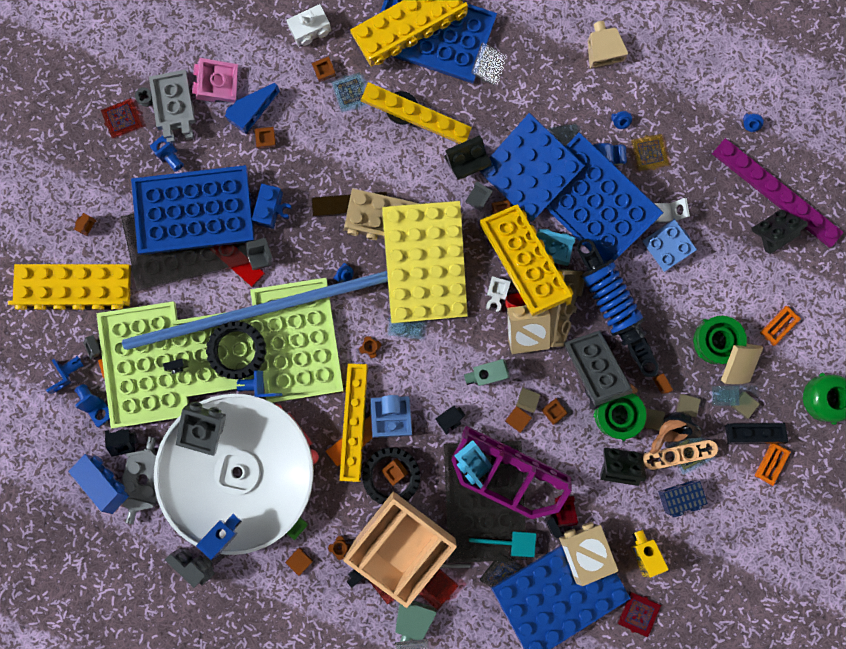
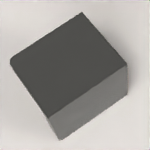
M476 182L465 202L481 212L493 191Z
M266 238L247 242L246 253L252 269L257 270L271 266L272 255Z

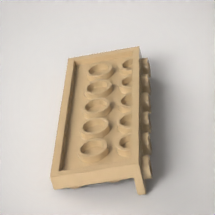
M352 188L343 231H348L347 234L352 236L366 235V238L370 240L384 239L382 207L419 203Z

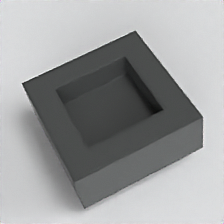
M94 335L86 337L83 344L90 360L98 358L101 353L99 340H95Z

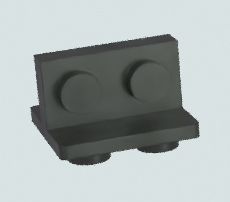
M480 135L445 150V160L457 180L492 166Z
M781 209L752 227V232L762 237L764 250L771 254L800 236V230L808 225L806 221Z
M604 448V463L600 472V480L639 486L640 481H646L647 477L641 453L618 450L616 448Z

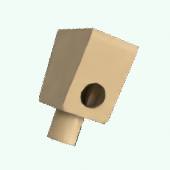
M604 21L594 23L595 32H592L588 38L590 69L624 61L628 51L617 28L606 29Z

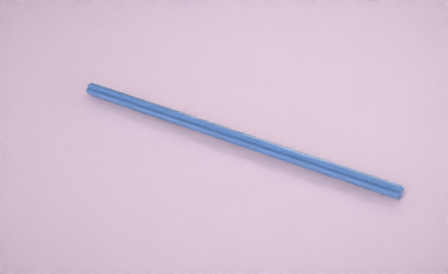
M387 271L123 339L122 345L125 350L217 327L227 322L240 321L388 282Z

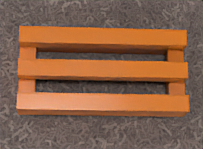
M785 306L759 333L764 335L765 339L771 342L770 344L776 346L801 318L792 309ZM786 312H788V315L770 333H768V331L778 322V320ZM791 317H793L794 319L789 323V325L774 339L772 336Z
M770 444L754 476L774 486L791 452L778 444ZM783 452V455L777 467L775 468L771 478L768 479V476L772 468L775 466L780 453ZM774 453V455H773V457H772V459H771V461H770V463H769V465H768V467H767V469H766L764 475H762L763 472H764V470H765V468H766V466H767V464H768V462H769V460H770V458H771V456H772V454Z

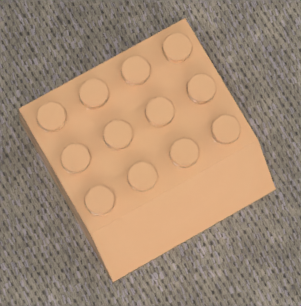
M393 491L356 537L343 561L404 607L408 608L456 549L457 544L456 539Z

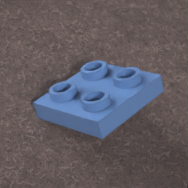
M673 219L642 241L664 272L697 250L687 232L679 225L676 219Z
M388 395L382 398L370 399L372 438L412 435L409 396Z

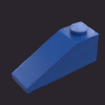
M272 83L237 100L233 105L231 104L225 114L228 122L247 134L280 92L278 85Z

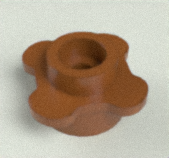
M370 336L364 338L359 351L361 354L369 355L370 358H375L377 350L382 345L380 341H375Z
M337 536L336 541L328 546V550L338 560H342L349 551L351 544L346 543L343 536Z

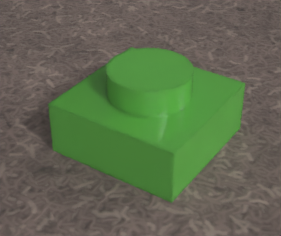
M300 517L287 534L295 540L307 527L308 523Z

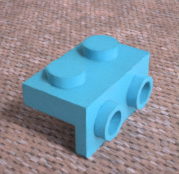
M538 229L536 235L539 240L542 239L544 242L545 250L548 255L550 254L553 257L554 263L568 266L576 238L568 234L555 233L548 229Z
M472 440L454 456L459 461L456 465L462 473H468L465 475L472 485L476 483L479 488H482L483 485L479 479L490 470L492 465Z

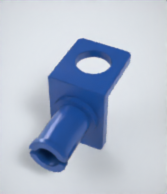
M163 135L150 145V148L155 152L154 154L162 162L166 161L174 172L179 171L184 166L175 155L177 152L176 148L170 142L167 143V139H164ZM159 143H166L163 147L157 150V146Z
M78 356L63 365L56 359L52 360L63 380L46 389L47 393L52 395L72 383L69 379V374L84 366Z
M255 370L254 379L237 380V385L245 384V386H237L238 392L254 391L255 397L282 396V393L264 394L263 371Z
M82 384L76 387L75 392L79 396L80 401L75 404V407L88 413L96 427L100 428L110 420L106 402L91 394L87 385ZM100 410H105V417L102 420H98L97 413Z

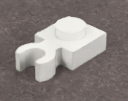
M492 276L487 296L492 297V299L488 301L486 309L489 310L490 305L494 303L497 305L496 312L500 311V299L505 301L511 281Z

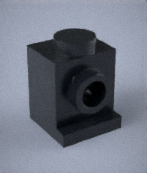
M453 405L436 417L435 420L447 435L449 433L447 429L451 428L454 430L462 424L460 420L466 415L460 407L456 408Z
M121 429L112 433L109 430L105 431V448L111 457L135 452V444L138 443L135 432L131 433L129 429Z

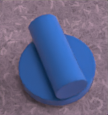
M627 111L611 115L614 126L618 129H625L632 123V115Z
M746 113L743 118L744 128L747 131L755 132L763 126L764 120L759 114Z
M343 263L333 279L340 283L350 281L353 278L354 271L352 267Z

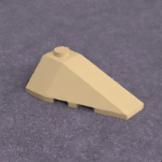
M556 268L562 272L565 284L569 285L573 291L570 305L562 303L549 309L550 347H564L571 328L570 316L572 313H576L577 307L574 306L576 298L583 293L584 280L580 275L584 271Z

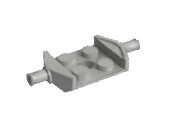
M148 437L144 450L126 454L128 460L121 484L125 486L126 489L124 491L129 495L122 503L128 509L125 521L127 524H134L136 512H139V510L156 506L154 466L157 453L153 449L157 438ZM141 474H145L148 477L146 485H141L138 481Z

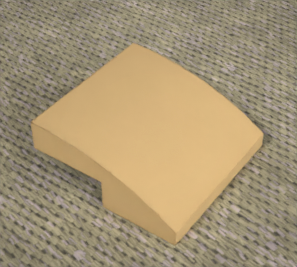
M747 344L746 346L734 345L721 381L725 384L749 383L763 347Z

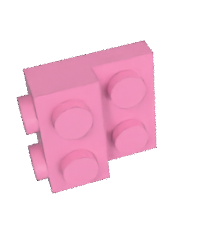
M199 58L198 64H194L193 75L197 76V82H193L192 93L196 94V99L235 103L238 64Z

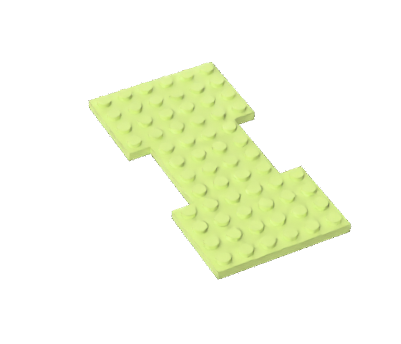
M327 278L250 289L252 306L327 287ZM330 297L240 320V322H245L255 327L266 343L265 361L258 370L263 371L265 394L282 393V396L266 397V400L274 403L344 391ZM174 301L96 313L111 429L175 419L181 415L182 409L189 403L188 397L234 390L237 389V386H245V384L237 385L238 379H229L219 375L212 369L210 362L207 360V341L209 342V336L220 326L129 350L123 348V339L219 314L178 320L176 302ZM239 331L231 332L219 342L218 357L227 368L234 370L242 369L254 359L255 343L246 333ZM181 358L187 359L189 367L183 368L184 372L172 374L171 372L164 371L163 363ZM254 374L243 379H254Z

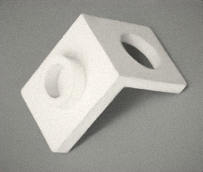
M687 198L672 203H655L664 212L655 223L670 222L673 219L678 221L690 216ZM680 204L683 206V213L681 215L677 213V207Z

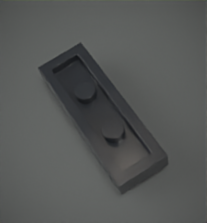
M739 423L725 425L728 444H786L788 442L785 423Z

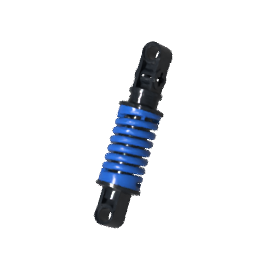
M581 240L577 245V251L587 270L580 276L585 281L586 286L591 287L589 289L590 293L597 292L593 295V299L600 298L596 305H604L599 309L601 313L607 311V313L603 314V318H611L607 321L608 326H613L611 335H619L622 345H628L633 359L637 362L645 376H655L659 371V366L649 343L644 338L647 332L643 330L641 323L645 321V317L637 310V304L633 303L634 299L630 296V291L626 290L627 285L622 283L623 278L618 277L620 272L614 270L616 267L614 259L603 261L592 240ZM583 242H589L592 245V250L589 253L582 252L581 244ZM651 362L655 365V368L652 371H646L644 365Z

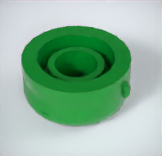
M728 316L702 319L703 322L697 327L693 338L694 348L698 357L715 365L727 364L734 345H747V336L744 328L737 320ZM715 332H720L725 338V346L721 350L717 349L712 343V336Z
M822 372L819 376L814 377L808 382L803 392V404L807 412L814 419L830 422L833 425L846 420L845 377L835 374L825 375ZM829 390H833L837 396V402L833 407L827 402Z
M632 393L601 404L595 409L593 416L602 433L614 439H622V442H624L626 439H630L641 432L645 425L647 414L642 400ZM619 405L623 406L628 414L627 420L622 424H617L612 419V410Z

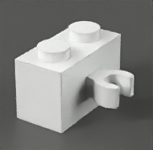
M320 4L286 20L298 47L301 45L306 46L318 37L323 38L331 31L330 23Z

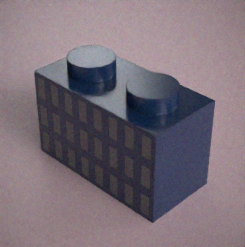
M691 480L658 491L665 514L672 515V517L682 516L684 511L701 510L703 505L708 504L701 482L698 480Z

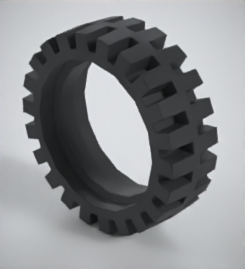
M231 321L220 325L209 336L210 340L206 344L207 360L210 362V366L219 375L229 379H243L253 375L255 370H259L262 367L261 365L265 361L267 352L266 343L260 332L252 325L240 321ZM239 331L246 333L252 338L256 351L254 359L249 365L242 369L234 370L222 364L218 357V346L224 336L231 332Z
M394 447L384 448L375 452L367 460L362 475L363 485L367 494L377 503L383 505L390 495H384L374 486L372 479L373 469L378 462L388 457L404 461L409 467L411 474L408 487L398 495L408 501L416 493L420 483L419 466L412 455L405 450Z

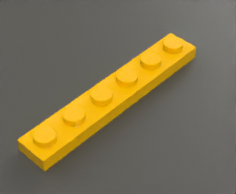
M369 82L361 98V102L458 144L467 141L472 127Z
M348 364L339 481L360 482L367 364Z

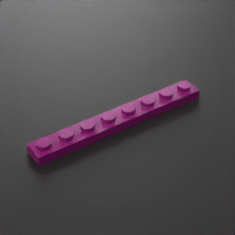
M726 138L713 151L712 155L776 206L806 221L808 226L805 229L829 248L843 234L842 230Z

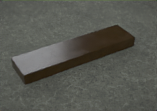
M375 192V194L387 196V192ZM350 195L312 197L313 217L347 215Z

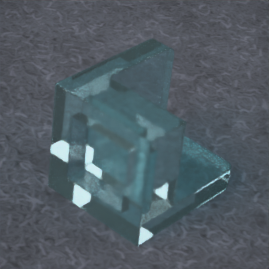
M712 386V406H739V386Z

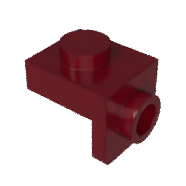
M561 495L555 498L554 505L558 502ZM568 496L561 510L555 513L558 527L578 524L574 496Z

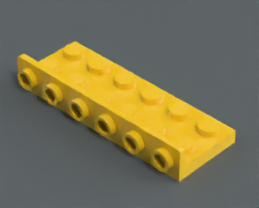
M402 0L350 29V33L372 67L382 64L390 56L398 55L402 49L414 46L420 39L432 36L436 30L440 28L445 29L454 20L463 19L468 12L467 2L463 3L462 0Z
M518 204L480 220L482 229L532 316L562 303H566V305L571 304L573 296L571 287L565 284L562 272L556 269L553 257L547 254L542 239H538L535 227L529 224L526 212L521 210Z
M14 264L13 301H8V305L15 306V310H27V307H34L35 310H46L47 307H53L54 310H66V307H73V310H85V307H92V310H104V307H111L112 310H121L123 307H130L131 265Z

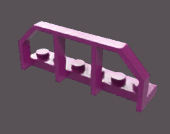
M468 426L464 428L461 441L452 456V463L462 486L530 519L558 513L572 491L571 476ZM472 440L483 453L497 457L482 483V488H479L476 483L472 485L465 478L462 471L456 465L459 461L454 456L465 444H469ZM500 462L511 464L521 472H528L513 501L486 488ZM534 476L540 481L552 484L558 490H564L555 505L530 510L518 503Z

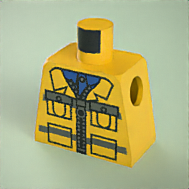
M643 530L632 533L636 545L631 546L642 576L651 578L668 571L669 569L655 540H647ZM645 547L648 549L647 555L644 554Z

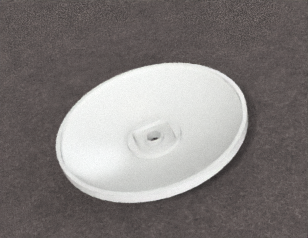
M225 394L208 398L199 402L203 408H219L221 413L226 414L216 454L211 456L176 445L180 415L166 432L156 455L154 466L156 497L169 524L180 536L194 546L202 540L219 520L226 522L232 514H235L242 521L235 529L238 534L220 554L238 555L254 552L271 545L284 536L304 512L311 495L314 478L311 449L297 422L282 408L268 400L246 394ZM235 467H240L243 471L240 478L233 475ZM223 529L219 533L221 538L226 536V532Z

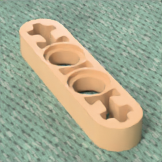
M702 440L660 449L655 454L646 452L642 457L644 467L655 470L714 457L718 452V447L714 441ZM706 444L712 447V449L709 450V454L708 452H699L698 448H705ZM687 447L692 448L694 451L691 458H686L684 455V450ZM669 451H672L675 455V459L672 462H668L665 459V455ZM650 455L652 458L660 457L661 461H654L653 466L647 463Z

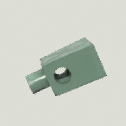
M505 359L473 367L474 372L464 374L467 385L477 383L478 386L510 378ZM488 371L489 376L483 378L482 372Z
M415 600L412 601L408 608L399 603L395 632L402 635L399 645L409 649L408 647L411 648L413 639L423 640L436 616L437 611L435 607Z

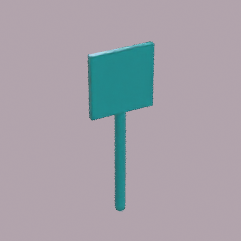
M513 531L512 541L469 539V542L512 545L511 556L535 557L536 533Z

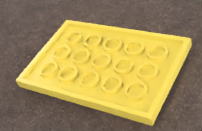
M460 201L382 207L391 323L468 316Z

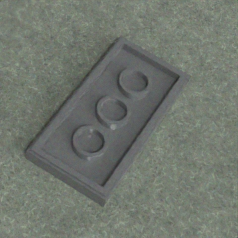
M600 330L564 343L594 406L632 394L633 389Z

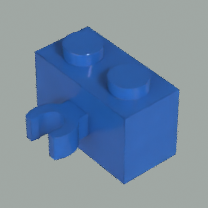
M261 184L252 217L255 225L274 229L278 214L284 219H289V215L284 214L283 210L285 208L292 209V207L288 203L281 204L283 192L280 188Z

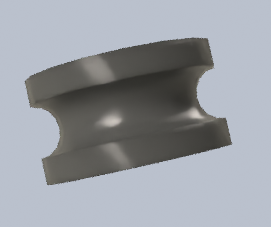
M143 87L136 91L135 99L140 105L147 107L153 103L152 94L148 88ZM147 93L148 99L143 100L141 96H145Z

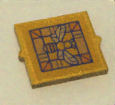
M662 134L645 135L643 138L631 140L638 172L649 169L655 170L656 168L669 165Z

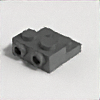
M188 403L182 409L176 445L214 456L217 452L220 435L223 432L226 414L221 413L219 408L212 407L206 409L202 407L201 403Z
M179 548L171 553L165 561L193 588L198 584L203 586L215 574L214 568L211 566L212 562L207 557H202L201 555L193 560V555L190 551Z

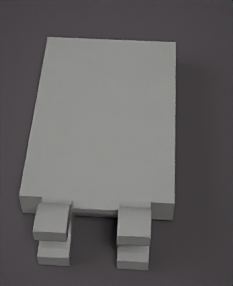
M186 69L150 76L149 81L156 126L158 130H163L164 139H167V143H174L173 130L182 129V134L185 135L186 140L193 139L194 136L190 124L196 123Z

